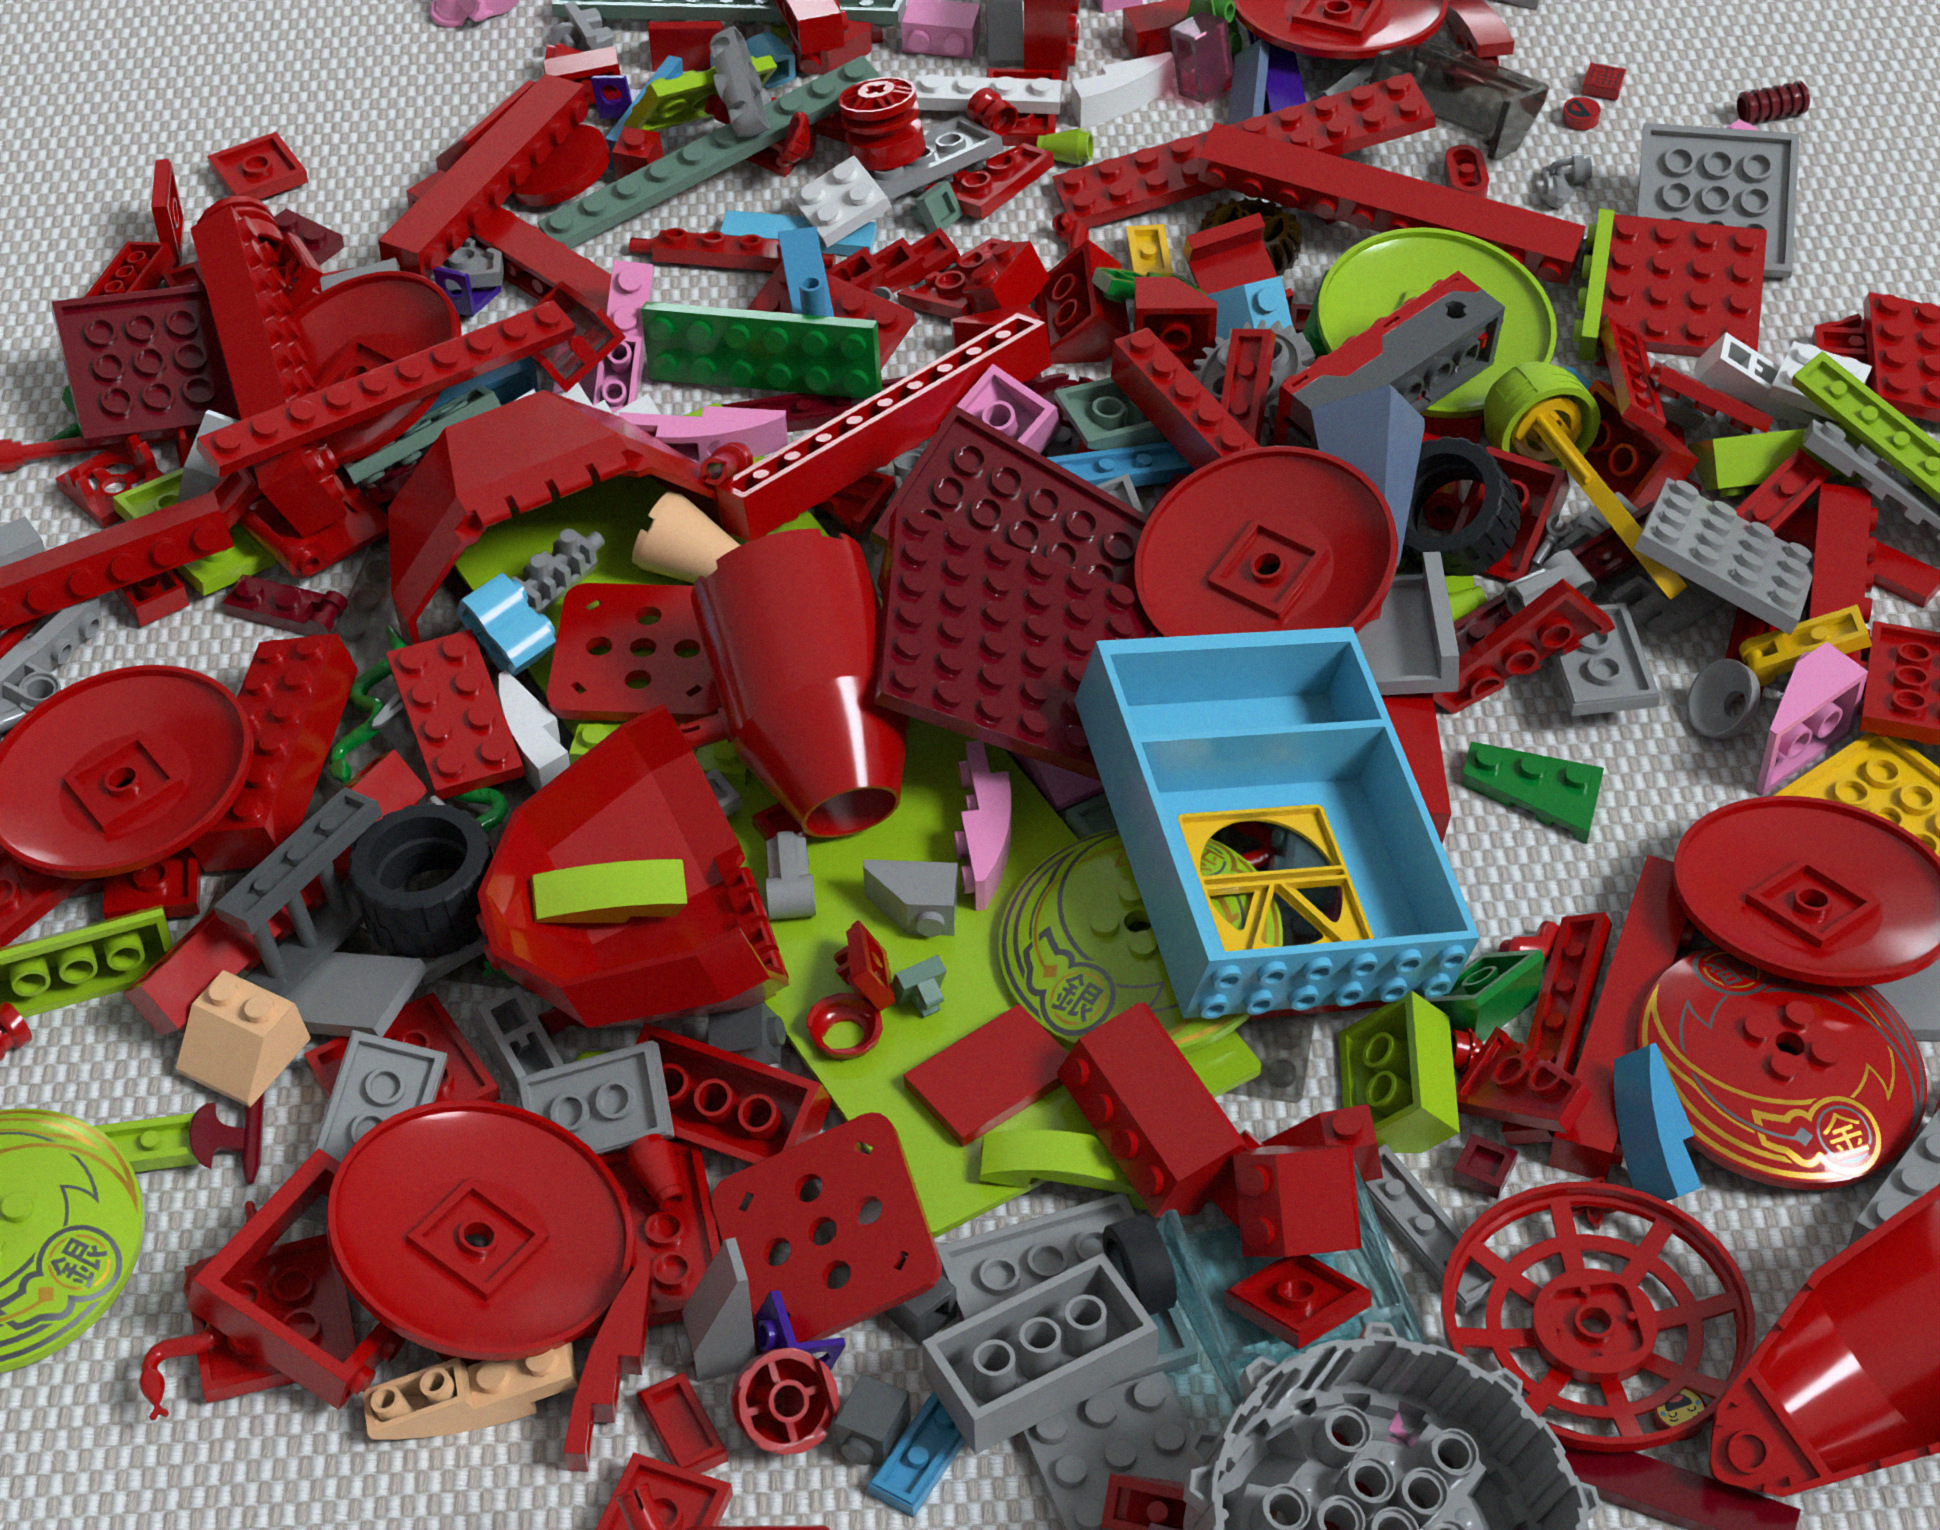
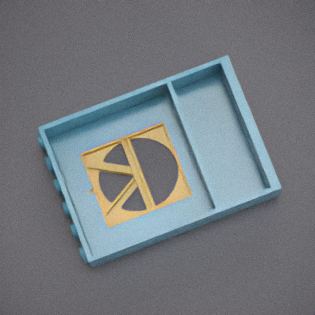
M1353 627L1096 641L1074 702L1183 1018L1203 1017L1205 1019H1214L1226 1014L1247 1012L1252 1015H1258L1269 1010L1293 1008L1300 1011L1313 1006L1333 1004L1350 1006L1357 1002L1377 1000L1394 1002L1403 998L1411 990L1419 996H1426L1427 998H1437L1450 993L1480 936ZM1245 821L1271 823L1293 831L1311 843L1330 864V866L1209 876H1202L1200 871L1201 855L1209 839L1222 828ZM1327 886L1340 887L1342 905L1339 920L1337 922L1330 921L1297 889ZM1274 891L1321 933L1323 938L1312 944L1283 947L1262 942L1261 937ZM1254 892L1244 929L1238 930L1226 921L1212 904L1210 896Z

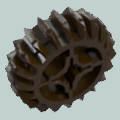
M1244 196L1241 201L1230 198L1227 205L1217 203L1215 210H1207L1206 217L1201 220L1199 232L1260 212L1265 224L1262 240L1276 274L1283 276L1285 269L1293 268L1294 262L1298 259L1301 252L1302 231L1300 230V224L1297 222L1296 215L1288 213V208L1284 206L1277 207L1276 203L1272 201L1268 203L1263 202L1261 198L1248 200Z

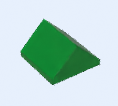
M1541 949L1484 953L1461 971L1449 994L1437 998L1425 997L1424 999L1449 1016L1450 1031L1453 1029L1463 1031L1468 1027L1476 1034V1039H1480L1483 1042L1490 1037L1496 1026L1502 1028L1538 1000L1545 957Z

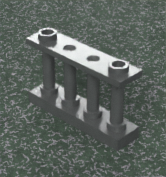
M342 788L213 906L219 920L252 935L263 962L245 978L246 981L285 998L364 923L351 881L342 887L332 861L348 846L353 851L354 843L358 837L363 835L383 815L378 801L349 788ZM318 876L328 902L310 917L300 891ZM408 880L403 882L395 891H398ZM285 905L296 932L278 948L267 921Z

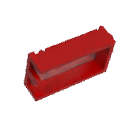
M561 280L532 308L554 300L576 325L575 335L571 336L568 341L527 357L539 370L557 383L565 392H568L616 348L626 336L599 306Z

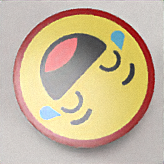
M1684 1388L1676 1397L1652 1411V1421L1658 1431L1666 1430L1693 1418L1707 1406L1698 1393ZM1703 1427L1695 1433L1688 1435L1684 1438H1681L1677 1441H1686L1695 1438L1700 1434Z

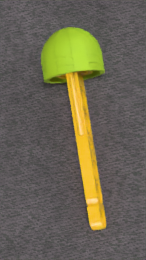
M1537 361L1526 362L1512 367L1511 370L1496 380L1491 386L1484 403V428L1492 447L1564 470L1566 469L1667 597L1672 600L1688 586L1677 572L1633 549L1642 528L1583 456L1597 436L1601 419L1597 402L1583 384L1567 369Z

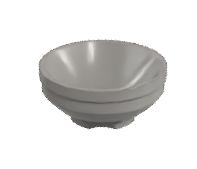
M1729 658L1716 660L1703 668L1694 679L1687 697V715L1694 729L1702 735L1717 739L1731 738L1746 729L1755 718L1760 705L1761 692L1757 676L1743 663ZM1744 694L1745 706L1743 711L1739 715L1732 717L1730 709L1733 700L1737 696Z

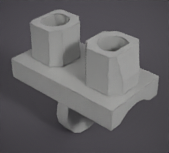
M575 1L564 3V9L569 15V22L559 23L553 28L549 38L551 45L556 46L558 42L583 52L614 46L613 33L609 27L602 28V19L596 7L580 11Z

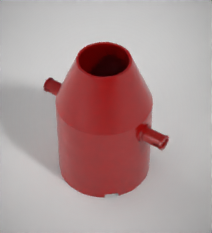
M809 528L778 532L747 542L716 560L718 568L706 579H704V576H699L691 592V606L722 707L718 708L719 713L685 724L681 723L679 726L693 750L726 739L728 744L733 742L735 752L740 760L806 833L815 837L834 838L869 829L887 819L898 808L901 799L910 716L874 704L882 607L861 546L853 538L841 532L838 534L839 539L822 536L820 529Z

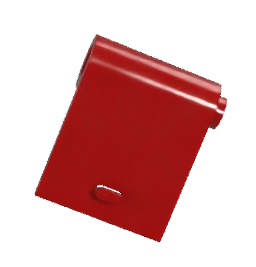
M341 472L336 473V475L341 480L347 493L343 497L347 515L306 538H303L263 492L237 520V523L293 577L303 579L312 576L389 534L388 515L379 506L372 503L371 499Z

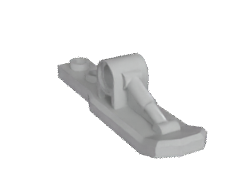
M99 596L64 608L31 639L14 646L0 659V733L12 729L33 708L61 690L58 678L50 672L59 664L67 662L75 649L86 639L94 637L99 631L102 623Z

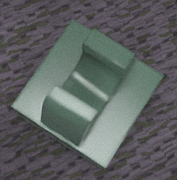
M949 181L935 184L915 199L916 206L911 208L916 222L925 224L929 234L940 227L942 230L946 229L964 215Z
M938 955L895 973L892 985L898 1007L911 1001L922 1018L940 1011L938 1004L944 1001L940 987L947 970Z

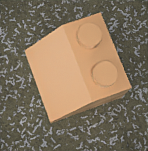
M222 970L192 1003L176 1069L179 1074L250 1108L308 1043L311 1037L294 1002Z

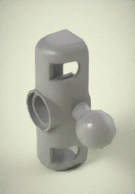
M732 26L717 33L710 42V51L717 72L714 75V83L721 100L726 105L734 132L739 136L751 137L770 129L764 105L771 102V96L766 89L762 88L760 77L752 64L743 35L735 26Z

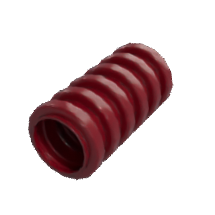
M1795 81L1793 84L1784 83L1782 86L1774 85L1772 88L1764 87L1761 90L1753 89L1750 93L1743 91L1737 99V113L1740 120L1752 124L1754 121L1759 123L1764 119L1773 120L1775 117L1784 118L1786 115L1794 116L1796 113L1805 114L1810 105V94L1807 86L1802 81Z

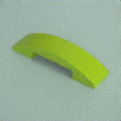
M1037 1129L1000 1131L983 1135L979 1181L1028 1189L1031 1178L1123 1193L1127 1195L1132 1207L1148 1210L1099 1136L1069 1131Z

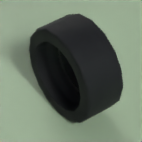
M1144 1214L1105 1226L1102 1234L1104 1253L1148 1315L1173 1308L1177 1301V1284L1174 1269L1164 1240L1154 1222Z

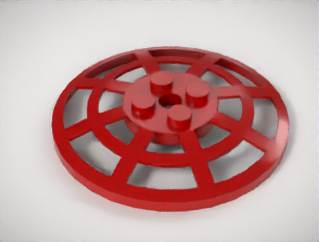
M1589 1181L1559 1182L1530 1188L1502 1200L1481 1214L1463 1233L1450 1255L1443 1277L1440 1313L1444 1337L1450 1351L1466 1357L1463 1347L1492 1349L1501 1367H1506L1523 1381L1522 1390L1528 1394L1524 1402L1538 1417L1549 1406L1559 1412L1579 1418L1613 1420L1620 1437L1579 1434L1548 1424L1562 1445L1575 1449L1607 1453L1641 1451L1668 1445L1695 1433L1713 1420L1714 1406L1751 1357L1755 1343V1312L1750 1291L1737 1263L1723 1244L1699 1221L1676 1206L1648 1193L1620 1185ZM1589 1206L1613 1209L1639 1216L1652 1222L1653 1225L1639 1247L1608 1236L1577 1234L1571 1207ZM1550 1209L1555 1238L1546 1239L1529 1246L1514 1256L1508 1263L1504 1262L1484 1245L1491 1235L1509 1223L1532 1213ZM1672 1234L1686 1242L1707 1262L1720 1280L1726 1293L1700 1301L1695 1300L1682 1278L1664 1261L1658 1258ZM1581 1252L1608 1254L1629 1262L1620 1275L1601 1269H1585ZM1556 1255H1560L1565 1272L1550 1280L1543 1288H1540L1521 1275L1534 1264ZM1470 1260L1495 1279L1486 1304V1329L1457 1327L1456 1324L1457 1290L1463 1271ZM1647 1273L1653 1275L1668 1289L1676 1300L1677 1307L1655 1311L1649 1298L1638 1287ZM1509 1290L1534 1307L1531 1328L1502 1329V1306ZM1733 1312L1736 1324V1351L1731 1371L1726 1381L1696 1372L1704 1347V1326L1702 1321ZM1586 1319H1597L1605 1324L1608 1330L1603 1333H1592L1587 1331L1581 1325V1322ZM1686 1326L1687 1349L1681 1365L1653 1353L1659 1331ZM1537 1348L1539 1354L1552 1368L1541 1382L1537 1384L1518 1366L1508 1349ZM1640 1370H1644L1668 1382L1654 1394L1629 1403L1621 1381L1634 1376ZM1571 1379L1582 1383L1596 1384L1600 1386L1607 1406L1581 1404L1564 1399L1558 1395ZM1684 1388L1713 1399L1703 1411L1693 1418L1662 1431L1643 1435L1635 1418L1663 1406L1676 1397Z

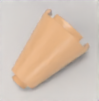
M669 490L650 511L648 517L654 520L648 531L640 530L633 548L632 562L642 570L695 584L699 576H704V579H706L718 568L716 564L718 558L741 545L684 495Z

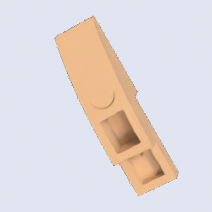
M572 1343L565 1344L555 1350L552 1348L546 1353L537 1356L502 1361L485 1360L470 1366H466L463 1360L457 1357L370 1387L365 1393L362 1392L367 1435L371 1439L384 1440L428 1438L487 1428L536 1414V1401L578 1387L579 1382Z

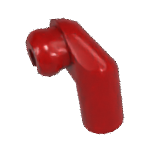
M1062 212L1053 218L1052 227L1056 230V236L1068 245L1066 256L1089 239L1087 227L1078 220L1073 221L1068 213Z
M1543 921L1534 936H1516L1512 939H1506L1500 943L1498 952L1541 949L1545 957V964L1553 951L1559 925L1551 921Z

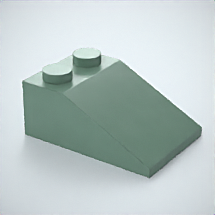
M1111 377L1054 391V398L1088 449L1108 450L1168 442Z

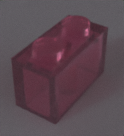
M1200 11L1171 27L1170 33L1178 94L1205 104L1231 89L1233 61L1227 20Z

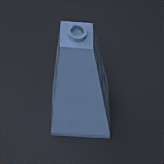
M1391 384L1312 407L1311 413L1319 451L1336 456L1352 464L1363 472L1385 497L1396 525L1398 536L1397 567H1399L1425 421Z

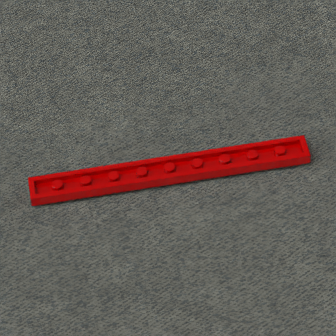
M552 300L197 437L196 449L220 478L568 341L571 336L575 335L576 325L556 302Z

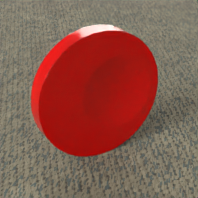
M578 124L564 142L559 144L546 157L545 161L539 164L526 178L524 183L511 193L513 198L522 205L542 207L566 201L585 191L601 177L610 162L611 151L602 132L593 126Z

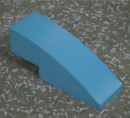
M1656 1042L1614 1059L1616 1118L1621 1146L1633 1188L1663 1201H1669L1702 1188L1683 1140L1695 1135Z

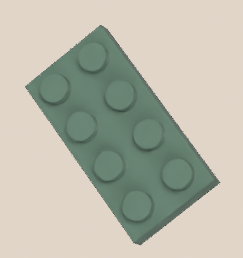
M479 385L424 414L406 432L383 448L361 459L340 465L344 475L354 484L359 481L363 485L370 484L385 475L383 469L398 461L399 465L402 466L419 458L422 455L420 449L435 442L445 427L500 407L501 404L494 391Z

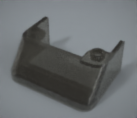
M1427 40L1419 45H1400L1378 52L1369 84L1389 79L1395 75L1411 73L1435 117L1483 135L1481 141L1487 145V158L1492 160L1508 156V154L1519 149L1544 105L1549 86L1542 81Z

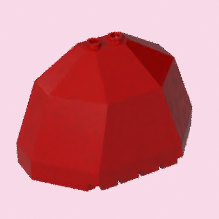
M546 390L538 391L445 427L388 507L391 596L401 635L408 646L421 643L416 623L417 619L465 547L478 542L482 533L486 532L487 527L512 518L510 508L514 507L519 515L552 502L550 493L555 491L559 498H563L593 486L591 476L594 475L600 483L618 475L636 478L647 475L667 489L684 495L724 530L715 489L717 485H710L705 482L708 478L706 476L701 477V465L624 418Z
M664 703L620 725L513 811L477 892L482 913L476 915V919L482 933L489 941V943L483 945V948L494 970L498 971L503 968L509 977L588 1028H615L750 1009L776 996L777 991L789 986L788 973L779 952V947L752 870L748 867L740 868L746 859L743 849L692 747ZM683 860L687 905L676 917L631 916L626 923H534L530 877L534 874L621 861Z

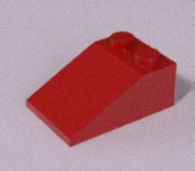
M1487 446L1486 450L1488 453L1493 455L1518 493V500L1521 503L1522 513H1520V530L1515 536L1513 546L1507 550L1503 559L1488 568L1489 570L1482 574L1511 583L1529 574L1533 566L1531 560L1548 534L1546 528L1547 519L1553 514L1560 515L1570 490L1567 470ZM1477 481L1472 482L1451 535L1468 526L1479 513L1485 496L1484 484Z

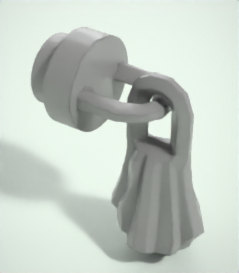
M1575 153L1571 155V158L1559 159L1551 165L1543 167L1542 177L1544 183L1540 196L1547 202L1548 206L1559 209L1569 202L1570 197L1575 192L1568 185L1567 181L1573 180L1574 184L1585 183V179H1592L1590 156H1583V153ZM1571 165L1572 173L1564 174L1561 166Z

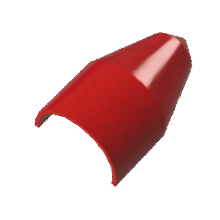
M1940 1183L1811 1272L1714 1406L1709 1471L1716 1481L1776 1497H1785L1940 1453Z

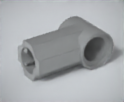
M1562 550L1552 555L1542 565L1540 570L1507 584L1503 595L1507 602V609L1514 615L1562 578L1587 599L1596 589L1597 583L1570 550Z
M794 831L777 832L775 837L766 841L769 878H766L769 920L816 916L813 876L808 872L809 859L806 838L796 835Z

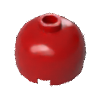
M789 1347L767 1350L749 1360L735 1377L730 1394L731 1414L741 1435L758 1449L778 1455L804 1453L821 1443L829 1433L826 1430L831 1425L833 1416L837 1415L839 1408L837 1383L825 1363L820 1359H815L811 1354L803 1350Z

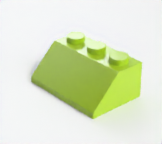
M1411 990L1403 998L1388 1003L1338 1032L1343 1108L1369 1104L1378 1148L1387 1144L1394 1153H1423L1460 1133L1450 1020L1447 1014Z

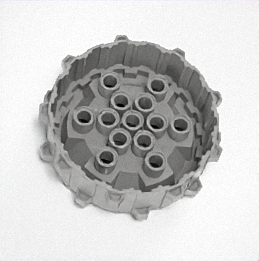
M1369 1321L1359 1339L1345 1341L1338 1339L1322 1343L1304 1350L1301 1354L1283 1359L1281 1364L1259 1356L1244 1369L1239 1377L1246 1399L1243 1404L1239 1405L1221 1432L1198 1430L1183 1455L1192 1468L1185 1478L1183 1500L1187 1504L1183 1530H1327L1324 1521L1336 1524L1340 1530H1589L1588 1520L1602 1506L1596 1487L1579 1481L1578 1476L1574 1475L1564 1455L1566 1452L1546 1421L1542 1417L1539 1418L1523 1401L1524 1398L1521 1396L1523 1381L1506 1367L1492 1373L1490 1371L1488 1373L1467 1361V1357L1441 1346L1405 1341V1338L1398 1337L1393 1326L1388 1322ZM1397 1412H1399L1403 1422L1401 1428L1406 1430L1408 1435L1405 1440L1388 1431ZM1332 1432L1340 1433L1342 1440L1349 1443L1350 1446H1344L1337 1442ZM1355 1481L1368 1486L1373 1497L1365 1496L1359 1492ZM1408 1493H1414L1424 1501L1426 1509L1416 1506L1410 1500ZM1269 1509L1277 1510L1285 1515L1289 1526L1277 1523L1272 1518Z

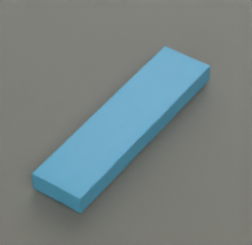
M727 210L720 232L729 236L755 234L761 238L779 240L778 231L811 226L802 216ZM866 223L828 248L819 237L821 252L851 256L866 247L872 253L877 235L876 223Z

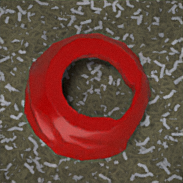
M836 993L823 997L811 1007L806 1018V1026L815 1045L824 1054L837 1060L864 1056L878 1044L883 1031L882 1017L879 1010L868 998L863 1001L855 993ZM839 1022L855 1023L864 1032L861 1042L851 1048L832 1049L824 1043L822 1037L826 1035L830 1027Z

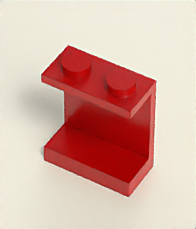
M1260 212L1186 236L1183 254L1199 289L1206 294H1211L1277 277L1262 240L1265 224ZM1291 288L1285 290L1288 307L1291 305L1294 296Z

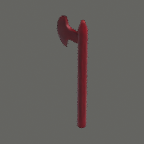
M261 961L257 966H255V967L253 968V971H254L263 961ZM265 1092L250 1108L244 1105L243 1128L227 1126L221 1123L216 1116V1102L206 1103L196 1111L191 1121L189 1137L193 1154L201 1165L211 1169L213 1154L219 1150L241 1152V1166L245 1182L248 1185H252L255 1182L261 1166Z

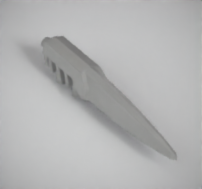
M565 529L560 533V538L553 543L552 555L543 551L541 554L532 556L530 563L524 567L523 581L516 576L510 580L515 579L524 587L528 595L527 603L529 607L537 614H544L563 598L567 591L578 585L595 570L598 562L596 551L604 545L605 541L596 531H593L584 538L573 529ZM462 626L456 633L467 629L465 626ZM476 640L483 657L487 652L483 645ZM398 691L374 718L373 729H379L405 713Z

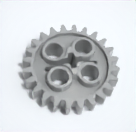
M1261 320L1257 326V329H1269L1265 320ZM1276 321L1270 327L1276 334L1263 418V424L1267 423L1272 429L1275 428L1281 384L1287 377L1297 375L1311 366L1315 361L1314 357H1316L1302 332L1297 334L1292 325L1283 329L1280 321ZM1249 322L1245 323L1243 329H1252ZM1232 328L1229 329L1230 338L1224 340L1221 337H1215L1218 345L1215 349L1209 347L1202 349L1206 359L1194 360L1193 363L1198 371L1191 372L1219 403H1221Z

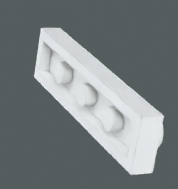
M935 74L926 76L915 75L914 84L919 110L967 111V105L971 97L978 90L990 87L1000 94L1003 100L1015 106L1018 113L1060 114L1062 80H1050L1048 78L1016 79L1011 77L984 78L971 75L963 77L939 76Z

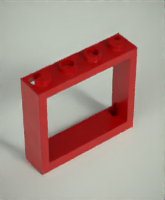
M318 1148L192 1280L187 1309L337 1410H340L353 1394L358 1395L361 1391L365 1393L376 1375L375 1368L382 1360L390 1363L402 1349L406 1338L379 1322L345 1362L341 1363L233 1290L234 1286L321 1194L329 1197L334 1176L341 1162Z

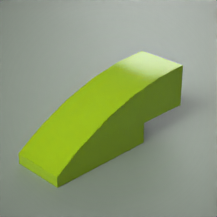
M682 859L637 860L593 864L534 874L530 877L534 923H626L631 916L676 917L687 905Z

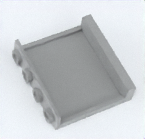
M1440 551L1423 552L1422 574L1394 576L1389 592L1382 603L1380 618L1367 623L1356 633L1380 695L1458 691L1459 651Z

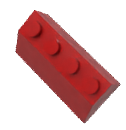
M1146 1003L1135 1004L1080 1037L1056 1073L1153 1217L1198 1215L1234 1164L1233 1155L1241 1153L1247 1145Z
M644 1023L635 1045L651 1040L659 1044L675 1138L754 1165L819 1135L832 1103L831 1097L821 1083Z

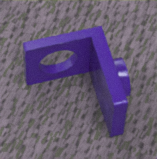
M625 75L593 76L591 78L599 119H620L642 91V89H629L627 76ZM606 85L615 86L621 92L622 98L607 100L603 94V87Z
M438 266L433 269L436 284L444 290L459 314L473 317L502 291L501 286H494L486 290L471 288L467 273ZM446 279L455 281L461 289L450 292L446 286Z
M780 1290L769 1291L755 1316L757 1341L763 1352L787 1347L797 1348L809 1354L827 1352L819 1359L828 1366L829 1370H832L846 1346L843 1337L797 1343Z

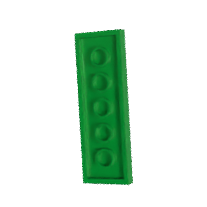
M648 301L641 308L649 380L868 399L882 391L878 323L876 320Z

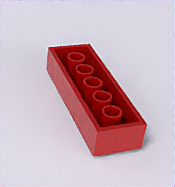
M338 633L259 642L237 696L248 717L253 733L254 752L249 775L241 792L227 812L212 828L189 844L190 849L205 872L256 867L301 827L350 695L351 686L354 684L358 669Z

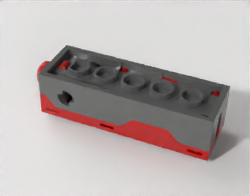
M1459 271L1444 280L1436 281L1429 290L1415 299H1408L1398 310L1387 317L1377 319L1370 328L1361 334L1349 337L1342 346L1330 354L1318 357L1311 366L1299 374L1287 377L1279 388L1273 443L1277 446L1303 447L1319 451L1311 413L1312 407L1391 384L1418 413H1421L1493 365L1503 324L1505 306Z

